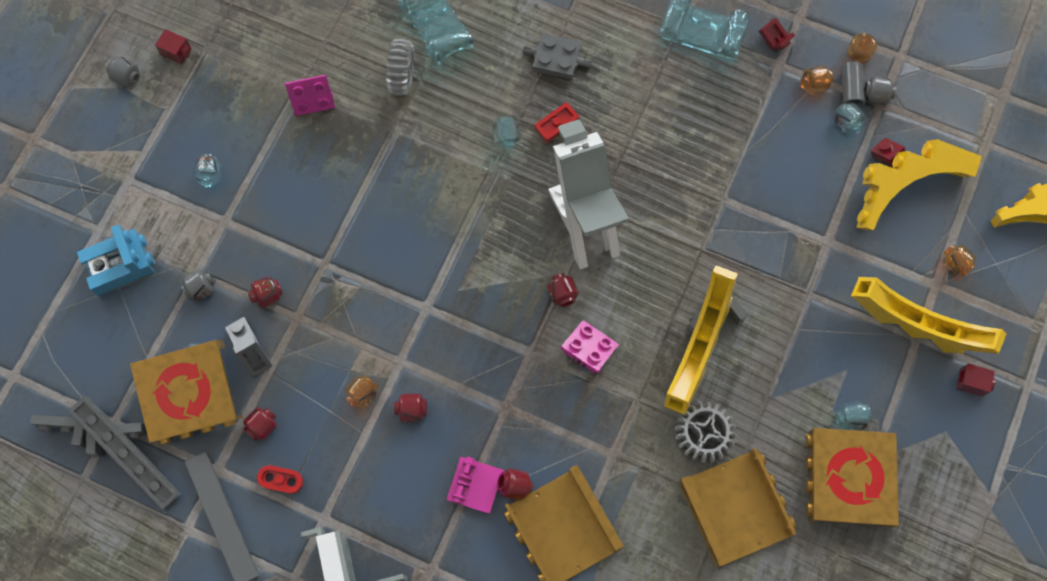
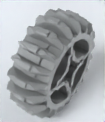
M394 39L389 46L386 81L390 94L407 95L412 86L414 48L412 42L406 39Z
M698 402L696 408L693 405L689 406V412L687 411L685 415L682 414L684 418L679 417L677 419V422L682 426L675 427V431L681 433L676 435L675 439L683 440L679 444V448L681 449L686 446L688 449L684 454L687 456L690 452L694 453L692 456L694 461L698 455L701 456V463L706 461V456H708L710 463L715 461V456L721 460L723 458L722 452L724 454L730 452L727 446L733 447L735 444L731 439L736 438L737 434L730 431L734 430L736 425L728 423L733 418L732 416L725 418L726 409H723L721 413L717 411L719 408L718 404L712 409L710 402H706L705 408H703L701 402ZM697 416H709L704 423H693L690 421ZM715 420L721 425L723 436L720 435L721 432L715 429ZM709 424L708 433L711 434H708L702 441L704 435H702L703 431L701 432L700 430H703ZM688 428L697 436L696 445L688 435ZM707 441L721 443L714 449H702Z

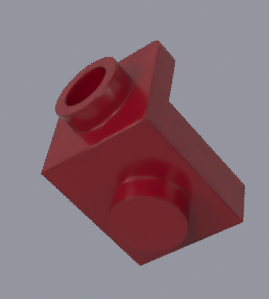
M777 18L771 19L758 31L771 50L785 49L791 44L790 40L795 37L793 32L787 34Z
M887 138L881 140L871 149L873 157L887 163L888 167L893 168V159L898 152H905L904 146Z

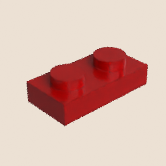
M566 102L536 123L534 129L548 143L560 134L558 126L579 120L580 116Z

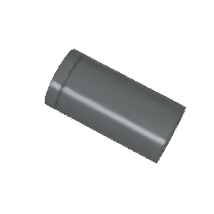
M860 62L845 63L841 67L843 104L846 108H859L865 104L863 65Z

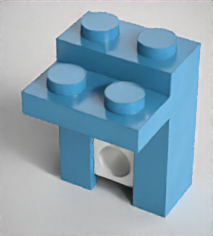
M118 224L111 227L114 237L77 252L80 263L85 264L89 271L90 277L86 278L92 292L99 296L155 273L152 266L155 264L151 253H147L146 246H148V243L143 234L140 235L135 229L124 230ZM105 265L104 269L98 272L99 268Z

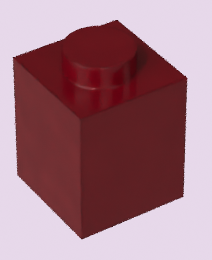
M167 29L163 31L155 44L161 56L181 65L189 57L192 49L186 38Z
M968 363L960 368L956 389L983 397L992 392L995 387L996 379L993 378L995 371Z

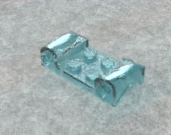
M397 0L402 10L405 9L426 44L425 47L429 56L434 57L437 64L442 63L445 58L458 50L473 47L471 35L464 24L460 23L447 0Z
M670 0L660 28V38L736 61L750 20V16L745 11H732L728 17L692 6V0Z

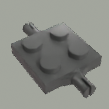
M542 33L540 43L536 48L526 45L523 48V54L534 56L532 71L571 80L578 66L590 69L592 60L580 58L582 42Z

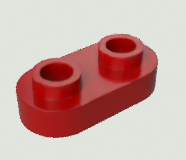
M264 466L257 474V481L260 486L273 491L295 494L302 489L304 484L303 477L297 471L281 467ZM273 474V475H274L273 481L268 482V481H267L268 475ZM295 479L296 484L290 487L289 481Z

